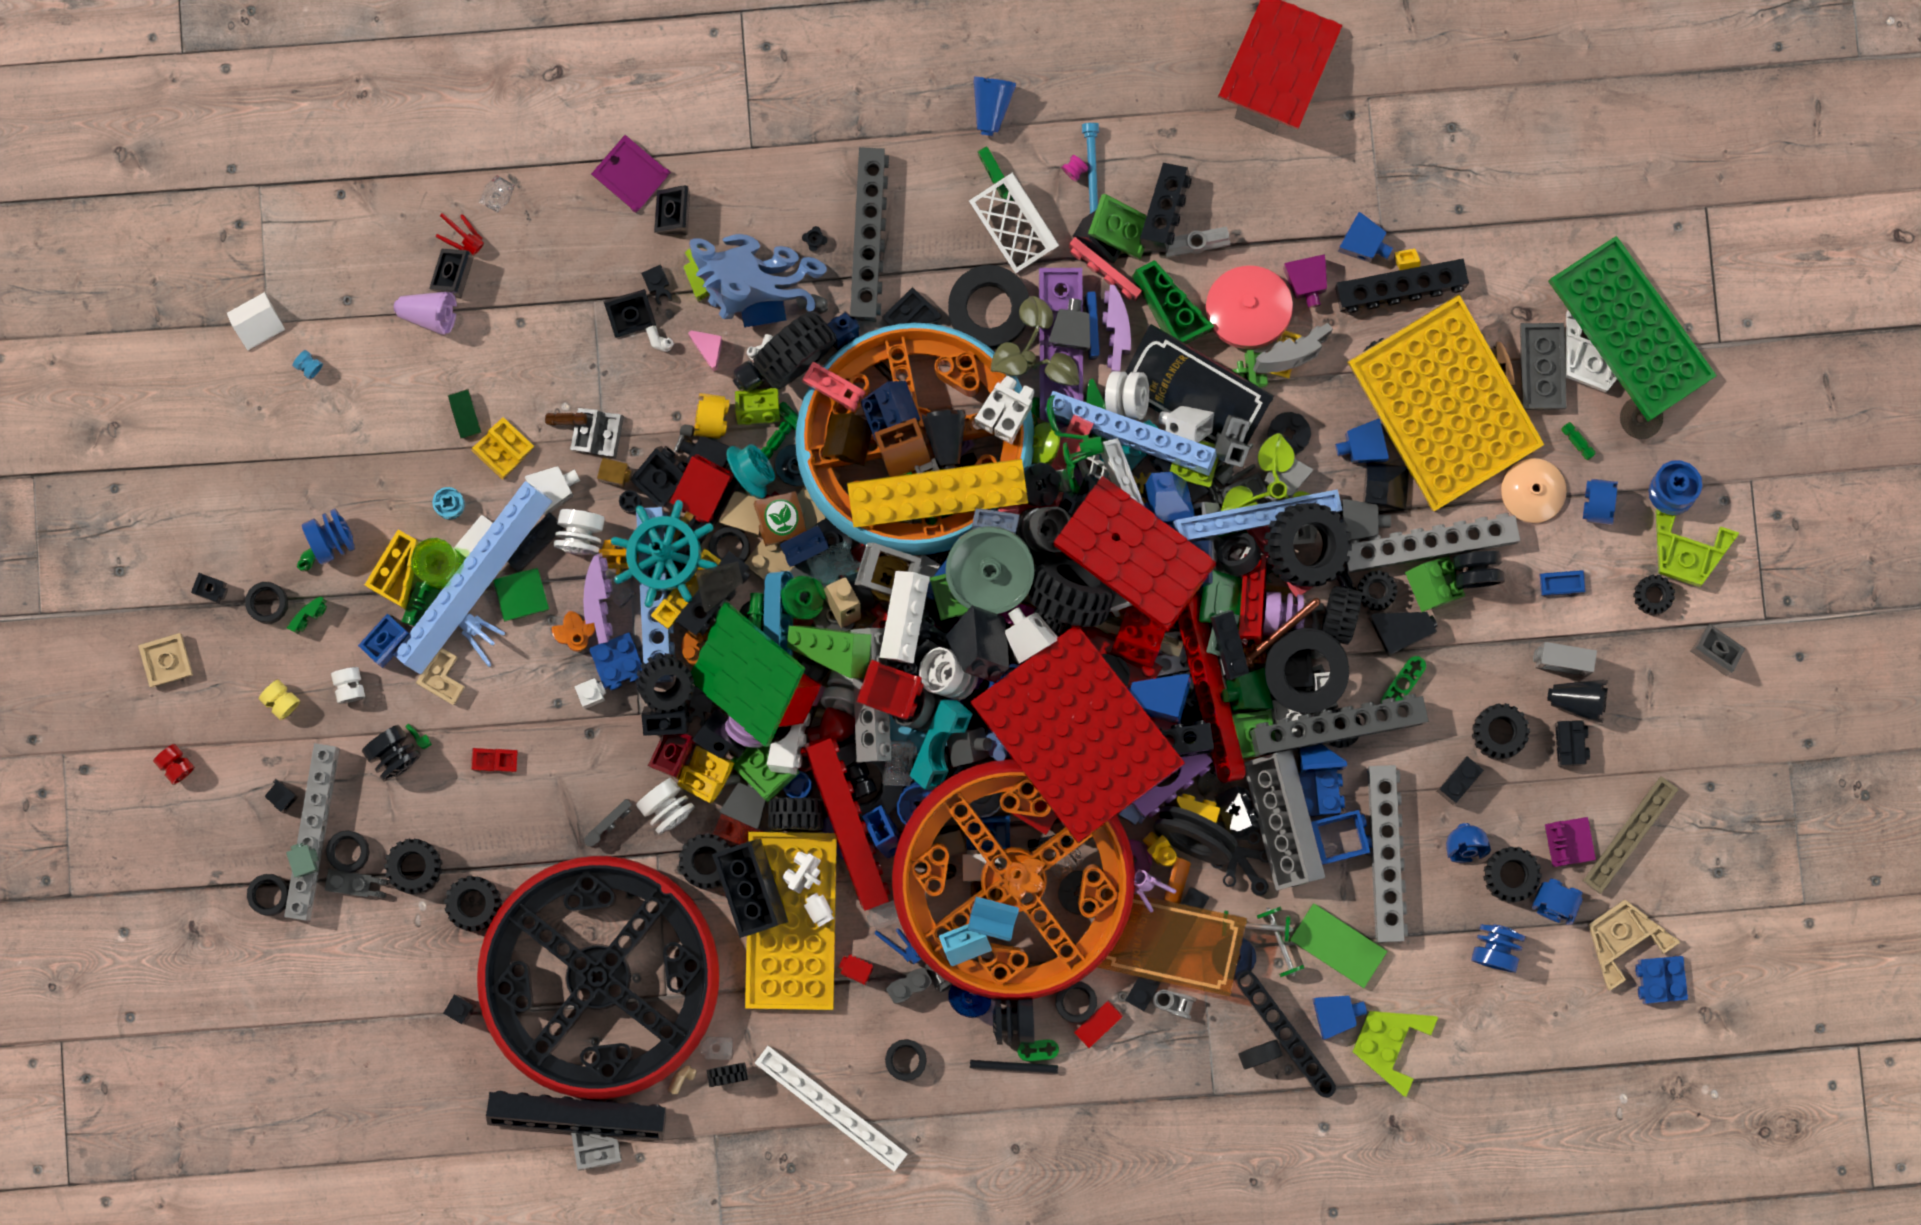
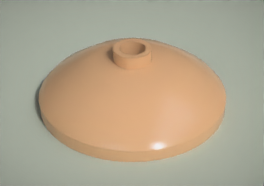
M1530 458L1516 463L1505 474L1501 485V496L1507 510L1513 516L1515 515L1517 519L1528 523H1541L1551 519L1561 510L1566 499L1567 489L1563 475L1553 464L1542 459ZM1538 485L1540 488L1539 492H1534L1532 486Z

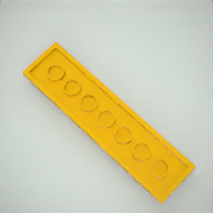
M1022 459L847 483L853 527L1028 503Z

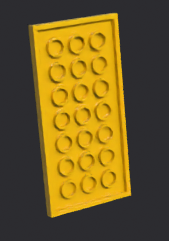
M749 832L748 842L760 838L762 840L788 922L747 936L745 1008L834 1010L835 833ZM799 851L805 854L810 853L821 860L817 866V869L820 870L817 879L821 881L820 885L813 883L810 889L804 887L800 894L788 887L789 884L782 879L788 869L796 873L800 868V865L794 862V858ZM815 893L818 896L823 894L833 911L832 916L834 919L818 927L817 923H813L804 907L807 904L805 899Z

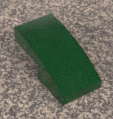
M469 389L449 394L448 399L460 439L481 433Z

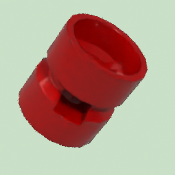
M176 744L165 748L153 760L161 771H166L165 776L172 785L181 782L195 768L188 758L182 757L183 752Z

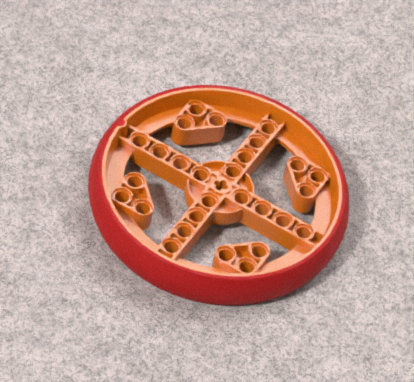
M1014 760L992 761L976 765L959 772L936 787L920 803L907 822L898 842L892 871V889L898 919L907 939L920 958L933 971L953 985L975 995L1001 1000L1036 999L1052 995L1079 982L1095 970L1113 950L1121 937L1129 919L1135 892L1133 854L1124 827L1117 815L1080 843H1077L1074 838L1071 845L1065 846L1061 843L1064 836L1069 835L1072 837L1065 827L1033 852L1016 847L1002 848L969 803L987 795L1003 792L999 800L1002 809L1006 812L1044 817L1051 810L1048 804L1042 811L1035 809L1037 801L1045 800L1035 787L1030 793H1024L1021 790L1023 784L1031 782ZM1007 796H1013L1016 799L1013 806H1006L1003 801ZM958 805L967 807V812L964 815H957L955 813V808ZM953 817L986 860L981 874L982 890L938 923H935L928 908L925 891L931 896H938L943 892L949 852L944 844L932 843L944 824ZM973 822L980 825V830L976 833L968 830V826ZM1093 837L1100 853L1103 870L1095 864L1085 867L1082 875L1078 907L1084 917L1092 918L1095 916L1081 939L1074 943L1041 899L1047 885L1046 870ZM983 841H992L994 843L992 849L984 850L981 847ZM936 849H942L945 852L944 857L941 859L934 858L932 854ZM1053 849L1055 856L1047 859L1043 856L1044 851ZM997 858H1005L1007 863L1004 867L998 868L995 866L994 863ZM1028 858L1039 859L1045 864L1038 873L1043 880L1044 889L1036 893L1026 891V893L1033 895V899L1025 903L1011 894L1009 890L1010 882L1005 878V869L1013 862L1022 863ZM923 862L927 865V869L924 872H917L915 865ZM1015 871L1013 876H1018L1020 871ZM1090 871H1098L1099 878L1097 880L1091 881L1087 878ZM931 880H938L940 887L932 890L928 887V883ZM1110 888L1112 895L1109 898H1103L1101 896L1103 889ZM992 889H1000L1002 895L999 898H992L990 896ZM977 896L1018 907L1019 912L1024 911L1058 957L1040 965L1026 967L1028 956L1023 948L990 943L993 956L990 959H983L980 955L977 956L979 961L970 959L951 966L937 931L940 928L952 931L969 924L972 906ZM1091 901L1095 904V907L1091 911H1085L1083 909L1084 903ZM1038 910H1043L1046 912V917L1042 920H1037L1034 918V914ZM964 915L967 920L964 924L959 925L955 923V917ZM1057 928L1059 934L1056 937H1049L1047 935L1048 930ZM1065 945L1073 948L1072 952L1068 955L1061 953V948ZM1016 954H1021L1024 956V960L1022 963L1016 964L1012 961V957ZM998 967H1003L1006 969V974L998 977L994 974V971Z

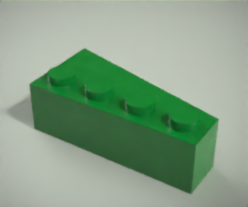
M1155 260L1135 270L1132 277L1138 288L1142 290L1141 294L1161 330L1185 344L1211 332L1214 325L1201 314L1202 312L1197 306L1191 303L1187 295L1173 283L1171 277Z

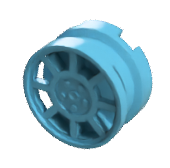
M452 487L441 488L433 497V508L444 519H455L464 511L465 500Z

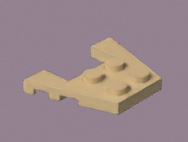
M1626 900L1621 901L1588 924L1608 991L1626 980L1613 960L1650 935L1662 954L1680 943L1677 938L1670 935L1665 929L1654 923L1648 916Z

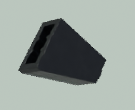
M1428 612L1374 613L1369 617L1388 657L1437 632L1436 627H1438L1433 615L1429 616Z

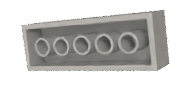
M1292 750L1273 753L1245 762L1246 777L1255 810L1260 818L1258 823L1276 891L1324 879L1325 874Z

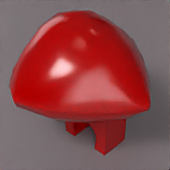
M827 707L820 725V738L829 736L831 740H836L837 743L847 740L855 732V718L845 711Z

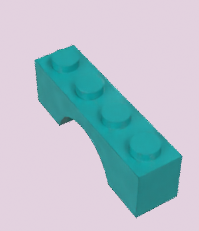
M958 700L940 701L909 775L925 790L935 789L945 781L949 771L944 759L946 742L954 733H965L973 715Z

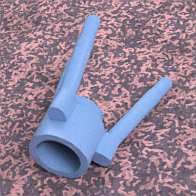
M469 613L461 621L459 627L463 630L462 634L469 640L488 667H491L490 661L471 635L475 636L478 634L490 645H494V641L481 631V625L500 635H505V632L482 620L478 615L474 617Z

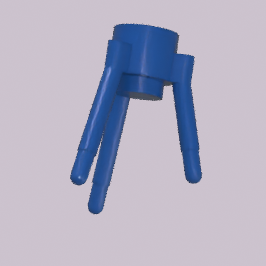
M899 928L896 929V932L908 946L905 948L906 952L880 932L875 931L876 936L902 955L907 962L911 960L915 964L921 959Z

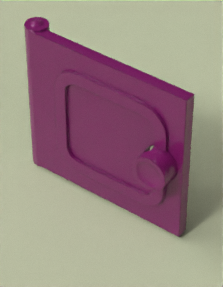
M624 135L591 175L629 206L633 212L637 213L671 172L669 169L661 166L628 136Z

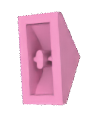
M691 330L688 332L689 337L712 371H716L723 342L722 336Z

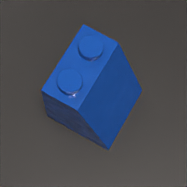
M1181 674L1132 682L1131 688L1127 687V689L1148 716L1180 724L1191 680L1190 675Z

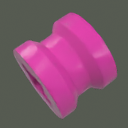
M1072 155L1069 163L1061 167L1066 175L1075 182L1080 179L1082 173H1086L1089 169L1076 155Z

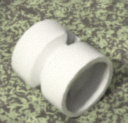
M359 667L346 668L331 673L333 685L338 688L335 691L338 704L350 703L365 698L363 685L359 684L361 680Z

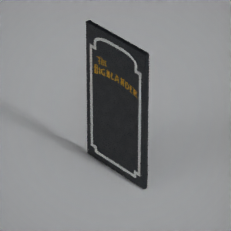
M1152 324L1148 326L1140 345L1125 371L1128 375L1130 372L1145 373L1149 383L1148 407L1158 413L1162 411L1171 413L1180 406L1214 412L1212 433L1204 438V440L1215 444L1217 432L1222 433L1229 414L1250 421L1243 443L1248 445L1274 398L1272 394Z

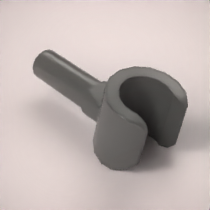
M686 424L681 426L680 436L673 450L674 452H679L685 436L692 437L694 426Z

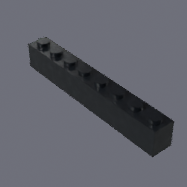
M506 1091L489 1092L486 1121L487 1125L663 1141L666 1107L658 1104L645 1106L635 1102L622 1104L613 1100L599 1102L594 1099L577 1100L568 1096L554 1098L546 1094L531 1096L523 1092L508 1094Z

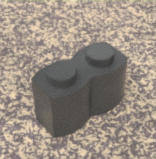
M918 968L910 972L905 979H898L892 982L886 990L893 1003L898 1004L908 1000L913 993L926 990L932 984V980L925 968Z

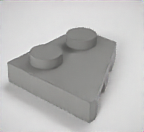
M571 1133L578 1171L622 1162L617 1139L601 1135Z

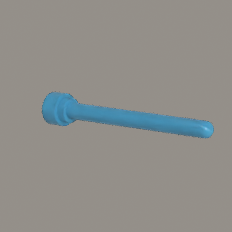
M1099 123L1082 124V134L1087 138L1090 214L1097 210L1098 207L1095 138L1097 133H1099Z

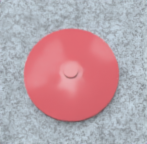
M1240 266L1225 272L1214 282L1206 300L1207 319L1214 325L1213 332L1225 343L1242 349H1256L1273 343L1286 331L1292 317V297L1286 283L1274 272L1259 266Z

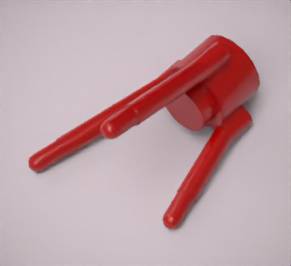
M440 214V217L464 238L462 241L464 246L439 234H436V238L459 250H467L473 256L476 255L484 245L483 237L476 232L463 214L460 215V218L472 233L468 235L445 214Z

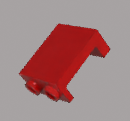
M695 454L691 457L670 503L675 504L677 500H681L683 502L681 512L686 513L687 511L693 514V518L699 522H710L734 474L710 460Z
M870 660L856 703L907 720L909 716L913 717L917 706V704L913 703L915 696H920L924 683L921 682L922 677Z

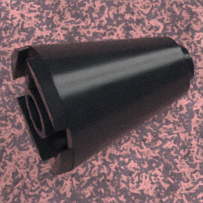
M942 410L927 413V416L922 415V421L938 467L943 468V470L956 468V466L960 465L966 419L964 410H957L958 414H952L951 410Z
M1608 680L1554 684L1553 689L1549 688L1547 701H1550L1551 706L1597 723H1603L1604 718H1600V715L1603 712L1605 713L1608 688H1604V685L1608 684Z

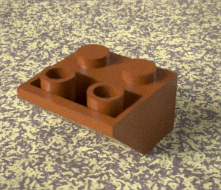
M916 418L874 433L890 477L901 476L915 471L916 465L922 466L931 462Z

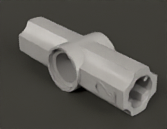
M1227 226L1206 231H1193L1190 234L1175 236L1173 245H1169L1166 257L1190 253L1199 254L1205 250L1230 246ZM1200 238L1203 243L1201 246L1195 247L1191 244V240Z

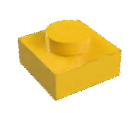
M1415 248L1394 252V259L1399 271L1421 267V261Z

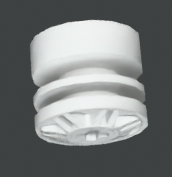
M561 509L557 524L567 529L566 531L556 532V537L565 540H555L554 547L576 555H596L599 553L600 548L590 544H600L601 539L592 536V533L603 532L605 517L586 511Z
M942 647L928 652L923 658L919 669V676L922 677L921 682L924 683L923 687L927 691L954 700L965 699L969 696L978 681V677L963 672L952 650Z
M672 777L656 786L636 804L645 817L655 813L656 816L650 822L652 826L662 822L655 830L659 835L678 826L695 808L692 803L682 807L688 800L686 795L678 799L675 798L681 788Z

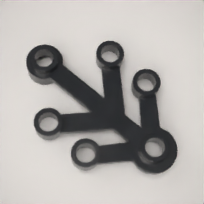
M1224 821L1216 823L1221 827L1226 828ZM1253 831L1239 838V840H1246L1249 844L1256 845L1260 841V834ZM1251 834L1257 835L1258 840L1256 842L1250 841ZM1237 845L1235 851L1230 852L1232 858L1228 863L1226 875L1223 877V884L1226 887L1235 885V872L1238 862L1251 881L1250 888L1252 893L1256 896L1266 894L1269 888L1267 881L1258 877L1246 859L1248 857L1258 859L1263 863H1269L1268 860L1262 859V854L1266 850L1259 851ZM1211 863V866L1215 869H1219L1223 866H1215ZM1228 876L1233 878V883L1231 885H1228L1225 882V879ZM1257 883H1262L1264 885V889L1262 891H1258L1256 889Z

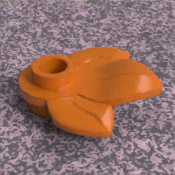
M569 611L564 616L563 625L553 626L551 629L558 643L567 644L571 650L579 652L587 647L588 639L595 632V624H586L585 620L582 621L579 614ZM575 638H581L580 642H574L573 640Z
M1028 858L1022 863H1010L1005 869V878L1010 882L1009 890L1011 894L1016 898L1022 899L1026 891L1036 893L1043 890L1044 883L1038 873L1045 864L1035 858ZM1015 871H1020L1018 876H1013Z

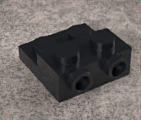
M667 446L655 448L629 479L657 506L662 508L673 497L688 466L684 461H677L674 458V451Z
M1272 646L1266 650L1267 656ZM1311 649L1298 650L1289 657L1285 664V677L1294 688L1314 686Z

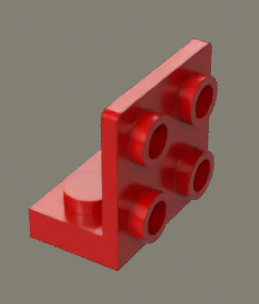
M1129 606L1126 608L1111 653L1152 668L1166 630L1139 609Z

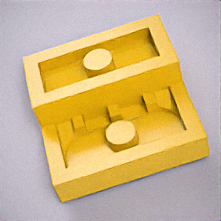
M502 417L488 430L487 435L472 447L471 451L503 480L530 453L534 445Z
M696 746L689 766L683 767L677 784L680 788L713 803L724 787L734 763L724 757L718 758L702 746Z

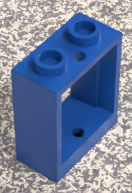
M1359 810L1311 822L1322 865L1370 853L1369 848H1372L1371 838L1365 834L1364 827L1367 826L1364 814H1360ZM1353 818L1361 849L1326 858L1318 827Z

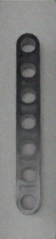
M1248 970L1239 971L1235 976V983L1314 1091L1321 1097H1331L1336 1091V1085L1255 974ZM1245 974H1249L1251 977V983L1248 986H1242L1240 983L1241 977ZM1258 992L1264 994V1001L1260 1004H1256L1253 999L1254 995ZM1270 1010H1275L1278 1015L1277 1019L1273 1022L1267 1020V1013ZM1283 1028H1289L1291 1031L1288 1039L1283 1040L1280 1037V1031ZM1301 1045L1304 1053L1300 1057H1295L1293 1050L1296 1046ZM1311 1063L1316 1064V1073L1308 1075L1306 1072L1307 1066ZM1328 1081L1330 1089L1322 1093L1319 1086L1322 1082Z

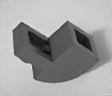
M1228 414L1222 433L1217 432L1215 439L1218 459L1228 464L1243 467L1250 449L1248 445L1243 443L1250 421Z

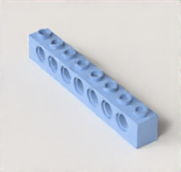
M1052 392L1051 396L1055 395L1053 409L1056 421L1069 425L1075 414L1094 423L1090 431L1094 435L1108 440L1118 438L1122 445L1205 475H1210L1217 457L1216 449L1061 393Z
M662 507L644 508L650 519L658 516H668V513H664ZM636 512L637 527H638L639 525L642 524V522H641V520H640V518H639V516H638V514H637V512ZM665 527L659 528L658 532L662 542L665 537ZM648 534L641 541L642 544L649 545L651 543L653 545ZM638 552L639 563L650 557L649 554ZM656 564L642 572L650 578V572L655 569ZM666 566L664 567L661 580L671 578L667 576ZM640 583L643 662L647 664L649 662L647 659L649 657L654 659L656 657L655 654L660 653L664 655L669 653L670 655H675V644L671 642L670 633H674V624L667 629L659 622H654L651 614L660 603L668 597V591H662V597L654 601L652 607L647 608L644 603L649 588ZM657 633L664 634V640L660 644L653 642V637ZM664 675L656 683L673 682L672 677L674 675Z

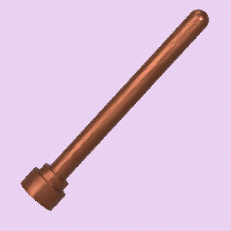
M1312 599L1249 654L1246 653L1245 658L1248 669L1251 670L1253 668L1252 665L1255 659L1320 605V599Z

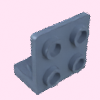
M976 509L972 530L984 526H997L1016 534L1020 514Z

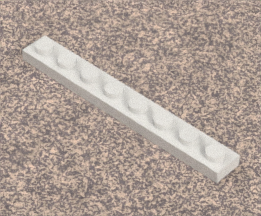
M767 1046L756 1060L755 1064L892 1171H895L907 1156L905 1151L770 1046Z

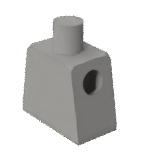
M1294 458V463L1290 469L1285 472L1276 470L1279 481L1284 482L1287 486L1286 494L1289 498L1310 476L1313 469ZM1272 470L1267 472L1264 484L1267 487L1274 481ZM1271 496L1265 497L1269 502L1279 500V498H1272Z

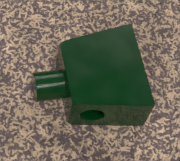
M1265 668L1250 671L1248 674L1227 680V689L1221 691V699L1223 702H1230L1233 711L1259 712L1273 709L1266 681Z

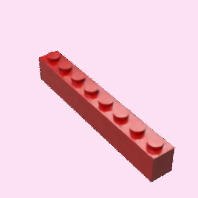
M825 736L804 744L862 909L866 911L889 902L887 895L890 894L887 883H882L880 875L883 874L880 863H875L873 855L876 852L872 842L867 841L866 834L869 833L864 821H860L858 816L861 813V809L857 801L853 802L851 794L854 793L850 780L846 781L844 773L847 770L843 760L839 761L836 753L840 751L836 740H831L829 736Z

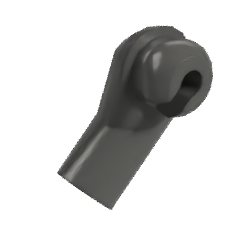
M811 294L817 311L819 313L826 312L828 310L827 300L816 294ZM796 299L799 310L806 308L807 303L804 299Z

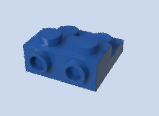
M630 632L613 638L606 643L589 648L605 689L609 688L612 691L622 687L621 683L628 680L632 683L638 678L637 671L642 670V662Z
M1337 769L1298 773L1309 816L1341 813V809L1345 808L1344 795L1339 794V787H1343L1342 774L1337 773Z
M1683 956L1638 960V964L1635 965L1637 978L1640 977L1641 986H1638V997L1643 1001V1004L1688 1000Z

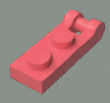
M812 362L802 379L803 383L853 412L858 407L859 399H863L866 394L861 388L815 362ZM847 391L852 393L850 399L844 396Z

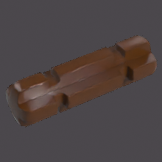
M547 413L545 415V423L549 426H555L556 424L585 425L587 423V415L585 413Z

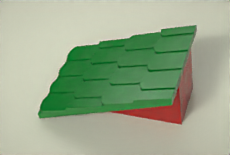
M724 602L718 611L717 619L708 633L707 641L700 650L699 658L691 670L694 685L765 747L770 745L778 727L804 724L822 686L803 674L806 669L728 602Z

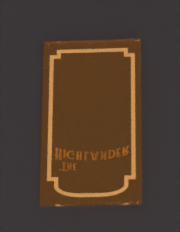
M1107 888L1105 898H1109L1112 895L1111 889ZM1134 894L1133 905L1123 933L1113 950L1097 968L1230 997L1247 918L1146 897L1154 910L1150 912L1141 897Z

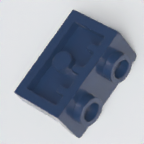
M818 525L780 544L789 567L829 548Z

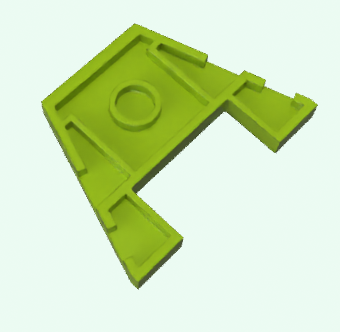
M1656 508L1658 574L1701 587L1737 538L1739 532L1720 526L1714 545L1710 546L1671 533L1676 515L1662 513Z
M1368 1011L1352 1052L1402 1096L1407 1097L1414 1078L1394 1071V1064L1409 1027L1431 1036L1438 1017Z

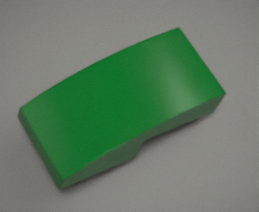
M322 597L312 600L296 614L287 629L296 634H299L300 631L303 632L309 622L307 620L308 616L317 620L318 616L322 617L327 609V605H325L327 601Z

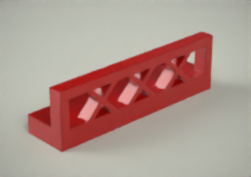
M1261 555L1258 565L1252 571L1244 574L1242 581L1239 635L1240 639H1255V646L1262 643L1267 574L1266 555Z

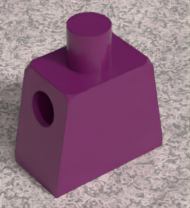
M1325 254L1284 263L1283 270L1295 298L1306 297L1308 308L1320 306L1318 294L1325 293L1327 290Z

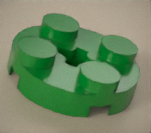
M796 576L789 580L781 590L782 603L787 613L793 618L811 619L822 611L825 591L817 579L810 576ZM801 593H807L808 597L805 598L806 603L800 601L799 597Z

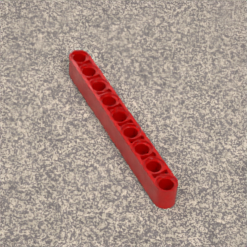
M1196 592L1177 620L1202 719L1206 723L1211 724L1215 753H1211L1217 777L1221 782L1237 781L1244 778L1246 773L1229 702H1223L1221 699V691L1225 689L1217 655L1206 652L1211 630L1208 622L1201 623L1198 621L1202 596L1199 592Z

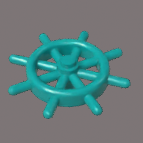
M681 500L675 502L671 517L658 516L650 519L644 507L637 506L636 512L642 524L635 529L629 540L618 537L611 539L612 545L626 548V559L629 567L628 570L615 577V583L621 584L634 576L641 584L649 588L644 603L647 608L652 607L657 590L669 591L678 588L684 601L690 602L692 596L686 583L694 576L698 567L711 571L717 569L715 562L701 559V546L698 540L711 532L713 525L708 523L693 531L686 523L679 520L683 507ZM667 527L665 537L662 542L656 529ZM676 529L685 534V537L672 544ZM648 534L653 545L651 543L645 545L641 541ZM690 545V556L676 553V551ZM638 552L652 555L638 563ZM673 561L687 565L679 573ZM656 564L652 578L647 577L642 572ZM666 566L672 578L661 580L664 567Z

